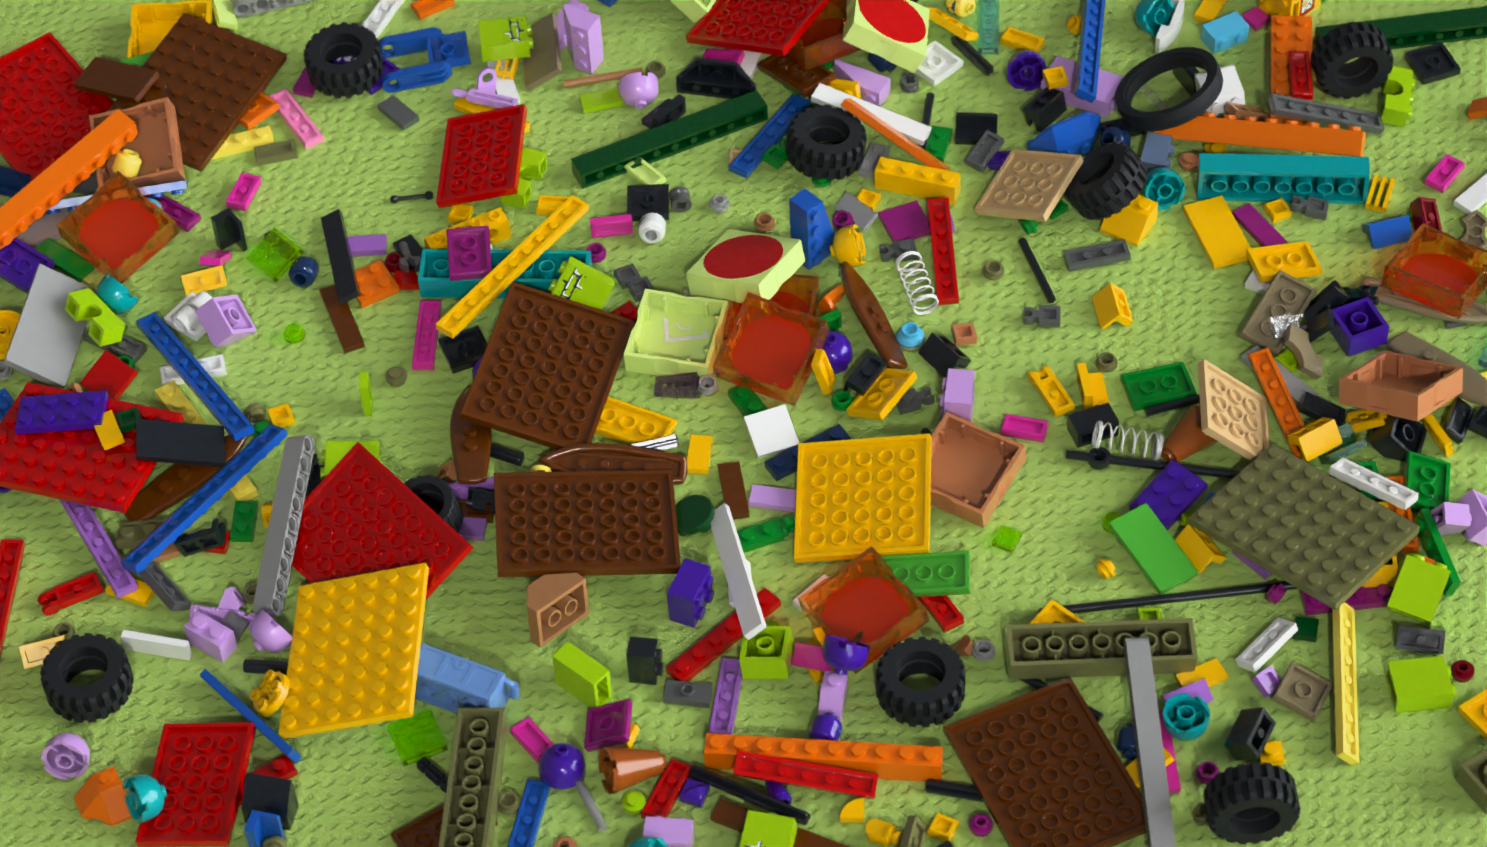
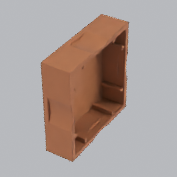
M166 97L141 103L127 109H119L135 122L138 131L135 139L123 146L119 152L123 151V149L137 152L142 160V164L137 177L121 180L112 171L116 154L113 155L102 167L96 169L99 191L107 193L184 181L185 173L176 110L169 98ZM116 110L89 116L91 131Z
M1384 350L1363 366L1355 368L1339 378V403L1418 422L1462 393L1463 367L1422 360L1413 356Z
M946 412L931 435V505L984 528L1026 461L1025 445L998 433L983 430L970 421Z

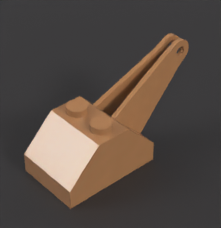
M577 573L547 574L527 586V613L531 643L541 648L589 615L585 577Z

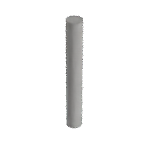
M581 780L576 782L575 787L598 831L603 832L607 830L608 827L585 783L581 782Z

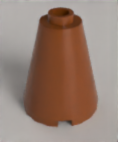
M1190 406L1163 443L1161 456L1166 462H1171L1172 460L1179 462L1218 442L1202 432L1200 406Z
M606 746L602 747L603 749L599 751V773L604 772L606 780L601 781L608 794L617 793L662 774L667 766L666 757L659 750Z

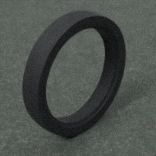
M1195 47L1170 49L1147 58L1126 74L1117 88L1115 95L1116 104L1124 121L1134 129L1161 131L1174 128L1196 118L1215 102L1223 87V76L1219 64L1208 51ZM1181 67H1199L1207 71V77L1202 87L1191 97L1173 107L1159 111L1143 112L1131 106L1136 92L1149 80L1166 71Z

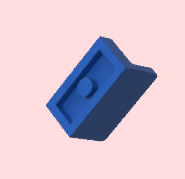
M1398 215L1362 224L1363 232L1369 233L1373 249L1413 240L1409 215Z
M256 810L251 811L244 828L248 847H263V842L273 835L280 836L285 840L279 815Z

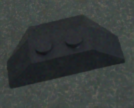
M696 58L676 76L677 93L734 99L756 90V84L737 62Z

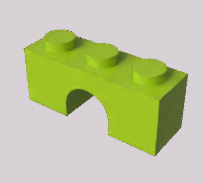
M1393 66L1391 73L1388 74V78L1383 84V93L1386 96L1380 113L1382 123L1404 127L1406 120L1411 119L1413 108L1410 105H1412L1414 93H1411V91L1414 90L1416 79H1413V70Z
M523 147L517 194L501 196V203L503 205L525 210L532 197L531 181H528V179L541 180L548 167L546 152Z
M90 288L68 293L64 310L76 322L83 320L91 321L88 335L99 347L121 342L125 324Z

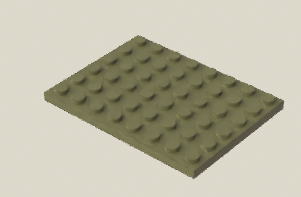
M1274 444L1269 446L1188 518L1189 525L1334 610L1340 607L1408 544L1420 530V526Z

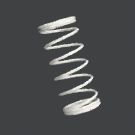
M915 251L901 254L897 258L895 265L900 273V278L903 281V286L906 289V295L909 298L913 312L918 315L933 312L937 308L939 301L937 296L933 294L934 288L930 286L931 280L926 278L928 272L924 270L925 264L922 262V256ZM911 254L919 256V261H912L903 268L899 267V263L904 257ZM918 262L914 267L904 269L909 264ZM921 264L923 265L922 269H917ZM922 271L926 273L925 277L917 278L911 283L905 281L908 276L917 275ZM925 279L929 281L927 286H921L914 291L909 290L911 284L920 283ZM928 287L932 289L931 294H924L916 299L912 298L915 292L924 291ZM929 297L935 299V302L930 306L921 308L915 306L917 301L925 300ZM934 305L931 309L923 312H918L914 309H926Z
M1102 421L1096 422L1092 436L1093 448H1099L1103 430L1109 424L1110 442L1108 451L1111 450L1112 440L1117 428L1121 427L1122 443L1120 454L1123 451L1126 435L1132 429L1134 443L1131 455H1134L1137 439L1140 433L1144 431L1145 448L1143 458L1146 457L1147 446L1153 434H1156L1152 448V459L1157 461L1160 458L1164 443L1162 433L1159 432L1157 434V432H1153L1147 439V433L1144 429L1140 430L1136 436L1134 428L1130 427L1124 435V429L1121 424L1112 431V426L1109 422L1104 426Z

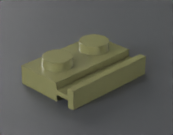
M164 518L119 523L120 529H118L116 538L117 549L137 547L164 522Z

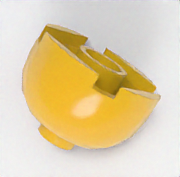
M852 224L842 227L835 233L833 244L830 245V252L832 257H836L839 263L842 264V262L847 261L852 267H859L866 264V260L862 261V256L866 255V249L861 232L857 233L855 228H858V225Z

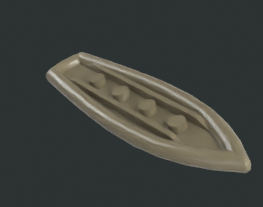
M1365 277L1359 287L1363 285L1378 286L1375 296H1378L1379 303L1445 321L1472 324L1487 323V306L1454 293L1410 285L1451 294L1470 302L1402 287L1400 284L1405 283ZM1404 289L1466 304L1458 303L1454 307L1434 306L1413 298ZM1416 293V294H1415V295H1417V296L1423 297V296H1422L1421 294H1419V293ZM1441 298L1435 300L1438 303H1444V300Z
M1408 332L1401 333L1388 342L1387 347L1392 352L1413 356L1422 360L1463 367L1462 393L1457 395V397L1487 407V379L1463 361Z

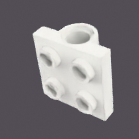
M200 291L198 294L191 292L164 317L165 324L198 341L206 333V330L200 324L195 311L212 297L205 291Z

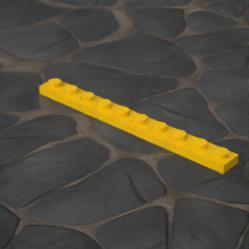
M571 195L436 323V329L452 339L458 335L589 210L588 203Z

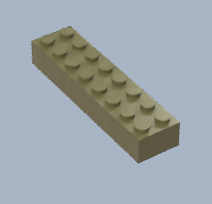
M1193 619L1006 625L1004 640L1008 680L1127 675L1123 647L1124 638L1142 637L1149 638L1154 674L1195 671L1198 656Z
M505 707L458 708L439 847H493L508 729Z

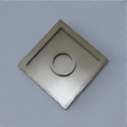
M1291 662L1272 700L1314 722L1333 683Z

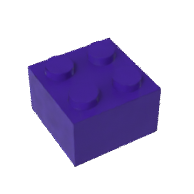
M1369 297L1331 309L1334 311L1333 329L1330 332L1348 357L1387 344L1389 325Z
M684 559L667 591L669 620L695 628L698 620L703 619L707 603L712 602L714 597V590H712L713 576H711V567L709 565Z

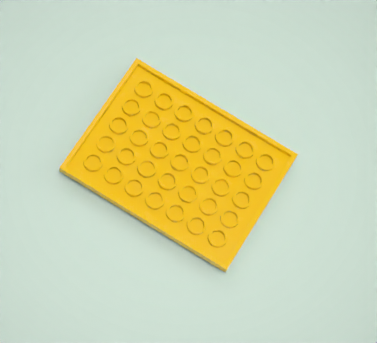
M426 563L299 586L292 633L293 639L291 640L287 669L290 687L287 697L282 704L278 733L282 739L413 717L429 567Z

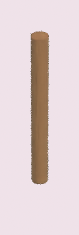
M641 67L563 80L564 88L618 80L625 75L635 72H641L643 75V69Z

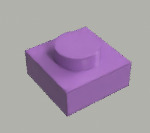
M1271 665L1251 679L1264 698L1275 692L1281 682V678Z

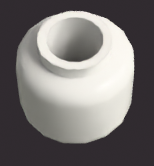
M658 213L645 214L639 222V237L644 242L650 244L658 243L664 238L666 230L665 219Z

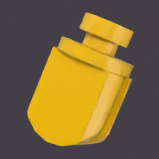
M873 818L865 827L867 838L870 842L884 847H890L892 844L898 846L901 843L903 833L897 831V827L891 823Z

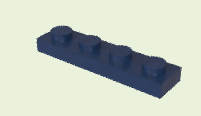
M838 424L802 443L850 440L851 437ZM798 445L764 461L765 468L776 481L797 471Z

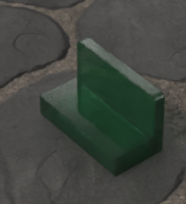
M1350 422L1337 426L1343 443L1318 456L1320 463L1334 464L1342 457L1345 458L1367 447L1366 439L1355 436Z

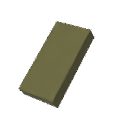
M294 139L254 147L258 166L298 158Z

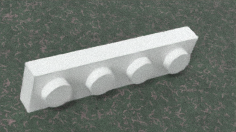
M1343 457L1330 466V475L1403 510H1406L1418 501L1419 493Z

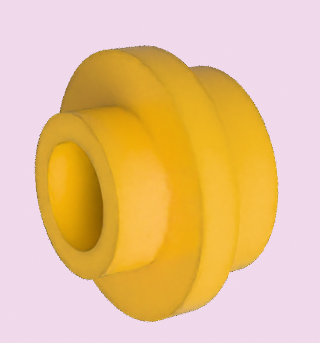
M1073 15L1068 20L1067 29H1069L1071 34L1081 33L1082 16Z
M1100 558L1095 565L1096 570L1106 580L1109 577L1113 578L1115 576V566L1109 559L1104 560Z

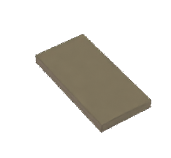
M553 13L531 25L532 36L528 37L533 38L534 49H530V57L523 58L525 87L529 91L562 73L557 18Z
M1279 270L1242 329L1239 338L1255 346L1257 345L1261 349L1269 347L1271 354L1275 357L1278 356L1285 346L1287 326L1291 323L1297 326L1314 298L1317 289Z

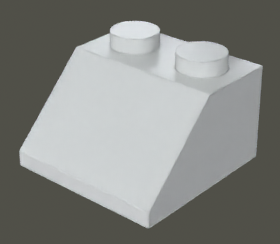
M1233 64L1220 67L1223 76V87L1218 98L1204 111L1205 113H1215L1216 117L1224 116V114H1229L1224 110L1226 102L1245 105L1244 90ZM1207 71L1194 74L1196 92L1204 84Z

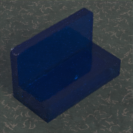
M0 165V195L12 198L30 183L31 175Z

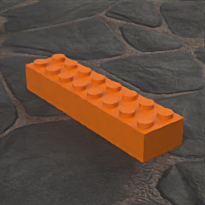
M1271 15L1269 97L1272 93L1292 97L1288 51H1309V56L1311 57L1312 16ZM1269 104V118L1278 119L1277 123L1285 124L1286 120L1298 121V125L1306 126V122H1309L1272 115Z

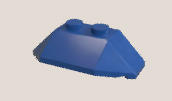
M1084 112L1053 124L1039 133L1035 139L1028 141L1027 150L1085 155L1093 151L1101 128V116L1098 113Z

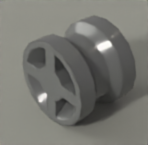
M675 187L670 191L669 198L673 211L683 213L691 208L690 193L686 187Z

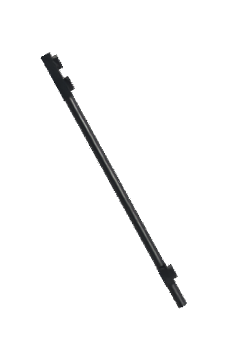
M1103 447L1093 448L1089 453L1066 450L1065 459L1088 461V464L1096 470H1103L1110 464L1163 470L1170 463L1112 456ZM1180 464L1195 475L1233 479L1241 472Z

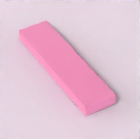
M286 88L269 96L279 103L280 109L277 112L306 149L324 141L323 135Z

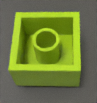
M767 626L750 640L743 635L739 658L743 679H789L794 649L791 626Z

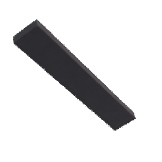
M337 209L321 217L337 297L339 302L344 304L360 296L343 214Z

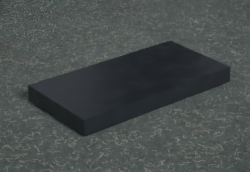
M136 419V460L224 467V426Z

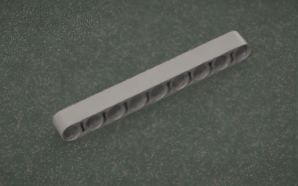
M311 435L288 437L285 442L253 601L255 615L262 609L270 616H278L283 612L315 449V443Z

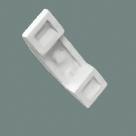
M1171 0L1174 6V11H1171L1174 14L1169 26H1160L1156 37L1155 53L1164 51L1178 36L1183 23L1184 0Z

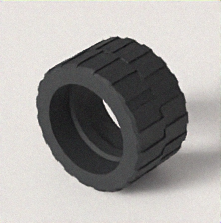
M420 475L404 483L425 503L438 502L444 504L438 515L457 533L460 531L461 524L463 523V512L452 488L446 481L433 475Z

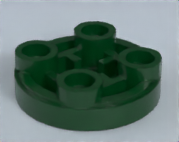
M691 495L680 500L675 505L677 529L680 536L699 532L705 533L711 529L715 510L707 497Z

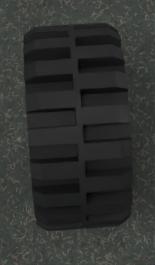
M1360 21L1359 23L1348 22L1347 25L1341 24L1338 25V28L1327 31L1325 36L1322 35L1319 38V43L1315 44L1310 57L1312 69L1321 89L1333 97H1342L1344 99H1350L1353 96L1355 98L1361 97L1362 94L1366 93L1367 95L1372 92V89L1380 87L1381 82L1387 80L1394 63L1392 51L1381 29L1370 23L1367 24ZM1359 57V58L1356 59L1355 61H1352V62H1350V63L1344 64L1345 62H1347V61H1349V60H1351V59H1353V58Z
M341 22L339 25L335 23L331 24L328 28L320 29V32L315 33L311 40L307 42L304 50V61L310 83L317 91L323 92L324 95L329 97L333 95L335 98L343 96L351 98L352 95H361L363 91L370 90L373 87L372 84H376L383 73V58L376 35L369 31L368 28L364 26L359 27V24L356 23L348 24L347 22ZM344 56L357 57L346 64L331 63L334 59L336 60Z
M820 105L814 106L813 109L809 107L804 109L803 113L799 112L790 122L786 155L791 165L795 166L794 168L798 172H803L809 178L815 176V180H821V178L827 177V181H833V179L841 180L845 176L849 177L860 168L866 146V130L857 117H853L852 113L849 111L845 112L842 108H831L828 105L825 107ZM818 141L831 142L836 145H825L818 143Z
M1109 142L1086 154L1082 165L1065 190V195L1084 218L1089 220L1109 218L1112 214H1117L1121 209L1129 206L1130 202L1138 197V193L1143 190L1144 183L1147 180V169L1128 144Z
M85 633L84 636L77 634L72 636V639H64L58 647L54 646L50 650V655L45 657L44 665L41 667V683L50 707L53 708L57 715H62L64 719L69 721L74 719L75 722L83 723L84 720H88L91 723L96 722V719L102 718V720L108 718V714L112 712L115 714L120 709V705H124L128 700V696L132 693L134 680L127 654L124 648L117 644L116 640L110 637L106 639L105 635L97 634L93 636L92 633ZM102 670L105 672L102 678L93 684L86 686L69 684L73 677L83 671Z
M911 637L905 639L903 643L899 641L893 644V649L888 648L884 652V656L879 659L878 668L876 669V693L881 708L886 710V714L890 718L896 717L897 722L901 724L909 723L910 727H916V725H922L923 728L930 727V724L933 723L935 725L943 723V719L949 720L954 716V712L960 709L961 702L964 701L965 671L963 660L959 659L960 655L954 649L951 651V646L944 642L941 644L938 639L934 638L927 640L926 637H919V639ZM913 674H928L937 678L941 683L932 689L919 691L904 686L901 681Z
M1251 762V764L1244 765L1242 763L1234 768H1226L1224 772H1219L1213 779H1210L1203 793L1210 830L1220 839H1226L1227 842L1258 844L1260 841L1267 842L1271 841L1274 837L1279 838L1284 835L1285 831L1289 832L1293 828L1300 815V805L1294 778L1278 765L1272 766L1271 763L1264 762L1259 764L1258 762Z

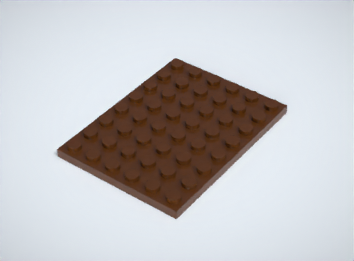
M183 13L142 66L157 70L160 76L138 104L166 97L169 98L176 110L183 165L202 172L286 61L287 56L286 53ZM116 99L108 111L127 109L138 104Z
M512 282L461 411L460 419L556 450L577 444L592 443L635 321Z
M672 470L494 473L498 577H540L547 574L577 573L581 576L678 573L681 563Z
M1071 677L943 727L945 736L973 785L978 790L981 799L1009 847H1113L1146 833L1142 794Z

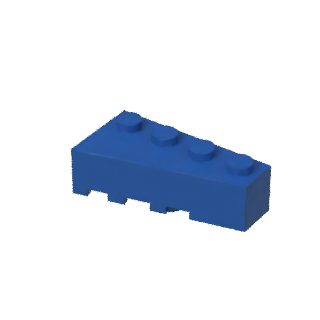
M804 188L789 199L791 238L801 240L805 262L802 265L810 270L831 254L830 245L833 244L834 232L823 201Z

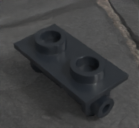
M1363 285L1359 288L1351 289L1349 287H1342L1349 296V299L1343 305L1369 297L1374 306L1379 304L1378 296H1375L1378 286Z
M481 487L468 489L466 507H470V510L485 512L486 506L491 505L490 513L495 514L493 491H487Z

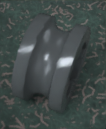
M907 73L901 77V89L904 92L913 93L918 90L919 78L916 74Z

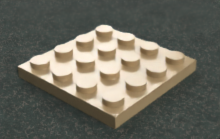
M1012 149L974 209L977 215L1046 222L1084 160L1081 155Z
M1201 360L1198 363L1202 432L1251 462L1254 461L1270 446L1266 397L1207 360Z

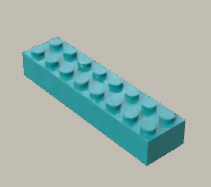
M1199 153L1197 200L1223 196L1225 201L1271 202L1283 198L1285 202L1291 203L1293 196L1297 195L1305 200L1308 199V196L1328 200L1331 204H1365L1370 179L1369 157Z
M422 249L418 276L421 297L463 298L483 279L450 281L448 249ZM491 250L492 270L513 250ZM546 250L513 282L551 293L548 288L553 279L558 280L560 276L558 270L562 262H567L571 256L593 268L591 251ZM511 284L496 298H506Z

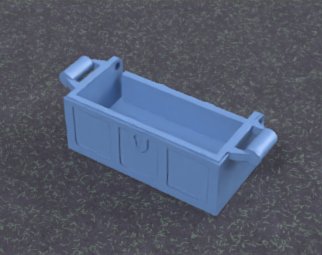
M421 644L415 699L457 714L458 708L505 707L509 698L514 700L520 698L518 682L506 678L504 672L435 647Z

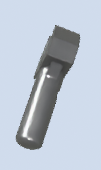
M405 241L400 242L399 247L403 258H399L400 269L409 273L408 263H410L417 272L420 268V256H412Z

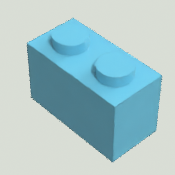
M1235 11L1203 24L1201 40L1213 54H1216L1247 41L1249 25Z

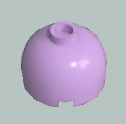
M641 72L625 75L620 78L621 82L617 83L618 92L623 102L636 109L646 108L647 105L656 99L658 94V79L656 75L649 72L648 76H642Z
M263 609L255 616L251 623L250 634L254 639L252 644L259 651L263 652L266 650L270 653H279L291 645L293 637Z
M63 732L53 736L46 743L41 755V761L43 760L45 770L52 776L62 780H68V777L76 776L75 779H77L86 771L90 761V751L87 743L80 736Z

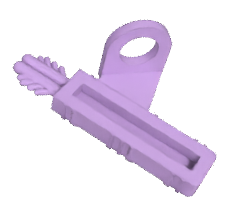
M485 68L478 74L477 89L471 88L469 92L463 89H452L451 91L452 95L461 98L465 97L467 98L466 101L470 103L473 102L500 109L518 105V99L495 94L497 74L492 68ZM486 73H491V79L483 82V76Z
M232 586L225 589L218 608L198 604L191 605L189 620L199 611L221 624L229 610H233L250 622L248 625L250 629L256 615L255 613L246 615V611L239 610L240 607L246 605V601L240 591Z

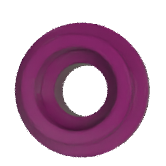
M838 211L834 215L832 223L834 228L839 230L842 227L852 225L854 220L849 212Z
M593 243L587 247L586 251H591L593 263L601 262L606 258V250L601 244Z
M1282 583L1278 586L1274 584L1266 594L1269 597L1267 602H1272L1276 605L1287 592L1283 588L1284 585Z
M1205 761L1196 768L1195 776L1199 782L1208 784L1210 779H1213L1219 773V769L1213 762Z
M976 814L969 821V829L975 836L985 837L992 831L993 821L986 814Z

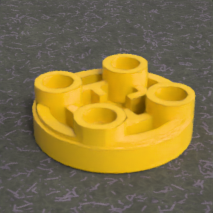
M268 670L265 673L263 681L258 688L252 690L249 697L253 701V708L256 713L267 717L280 708L287 697L290 687V681L286 675L273 670Z

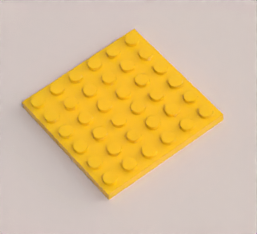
M930 433L798 443L794 539L795 563L930 553L932 444Z

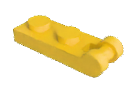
M1048 365L1041 367V370L1037 372L1033 370L1027 373L1030 384L1034 385L1054 417L1075 410V404Z

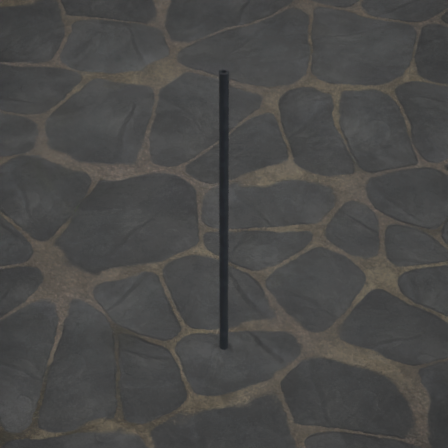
M1283 581L1064 605L1063 607L1075 614L1266 593L1274 584L1278 586L1280 583L1284 585L1283 588L1286 590L1298 588Z

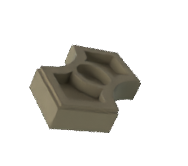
M1475 210L1462 218L1460 222L1466 234L1460 239L1459 247L1472 258L1487 251V239L1484 234L1487 230V218L1478 210Z
M1292 323L1289 324L1286 328L1284 345L1294 353L1299 371L1315 380L1319 379L1322 374L1323 359L1312 349L1309 342V333Z

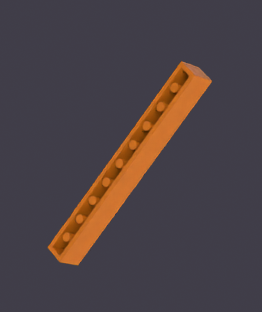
M117 109L0 207V250L8 246L20 233L25 232L47 210L57 205L78 184L88 179L91 173L97 168L102 167L123 146L133 141L138 135L135 122Z
M1203 112V116H1197L1180 126L1154 131V133L1172 136V139L1355 157H1363L1366 132L1361 131V127L1348 126V130L1340 129V125L1327 124V128L1319 127V123L1306 122V126L1298 125V121L1286 120L1285 124L1277 123L1278 119L1265 118V122H1258L1257 117L1244 116V120H1237L1236 115L1224 114V118H1216L1215 113Z
M706 733L705 769L734 770L736 753L739 750L878 774V779L921 782L934 779L942 781L943 747Z

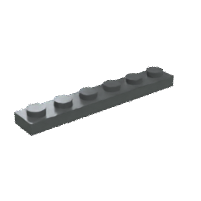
M1273 93L1268 98L1272 115L1325 125H1340V127L1347 129L1348 126L1361 127V131L1379 135L1384 131L1379 113Z

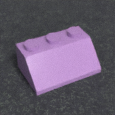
M565 3L563 5L567 49L574 68L593 74L604 60L600 16Z

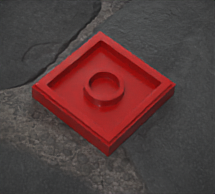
M105 350L79 384L90 392L107 390L109 399L118 400L138 372Z

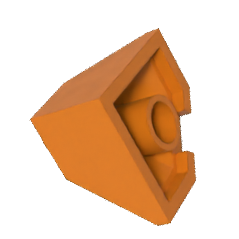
M114 766L91 775L74 796V801L82 818L88 820L94 818L111 826L132 818L124 798L127 796Z

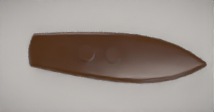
M847 261L842 262L841 277L844 290L864 330L883 361L888 363L887 366L895 369H906L908 364L880 303L857 271Z
M468 385L457 399L450 421L451 449L457 481L460 484L468 485L483 483L487 480L492 437L491 428L460 419V414L471 385Z
M230 435L224 436L225 465L240 452L248 436L238 441H234ZM175 463L140 491L126 513L123 514L129 522L152 519L199 490L223 467Z
M577 444L554 450L539 458L540 463L549 467L554 472L672 470L673 485L684 484L688 471L687 459L684 455L617 444Z

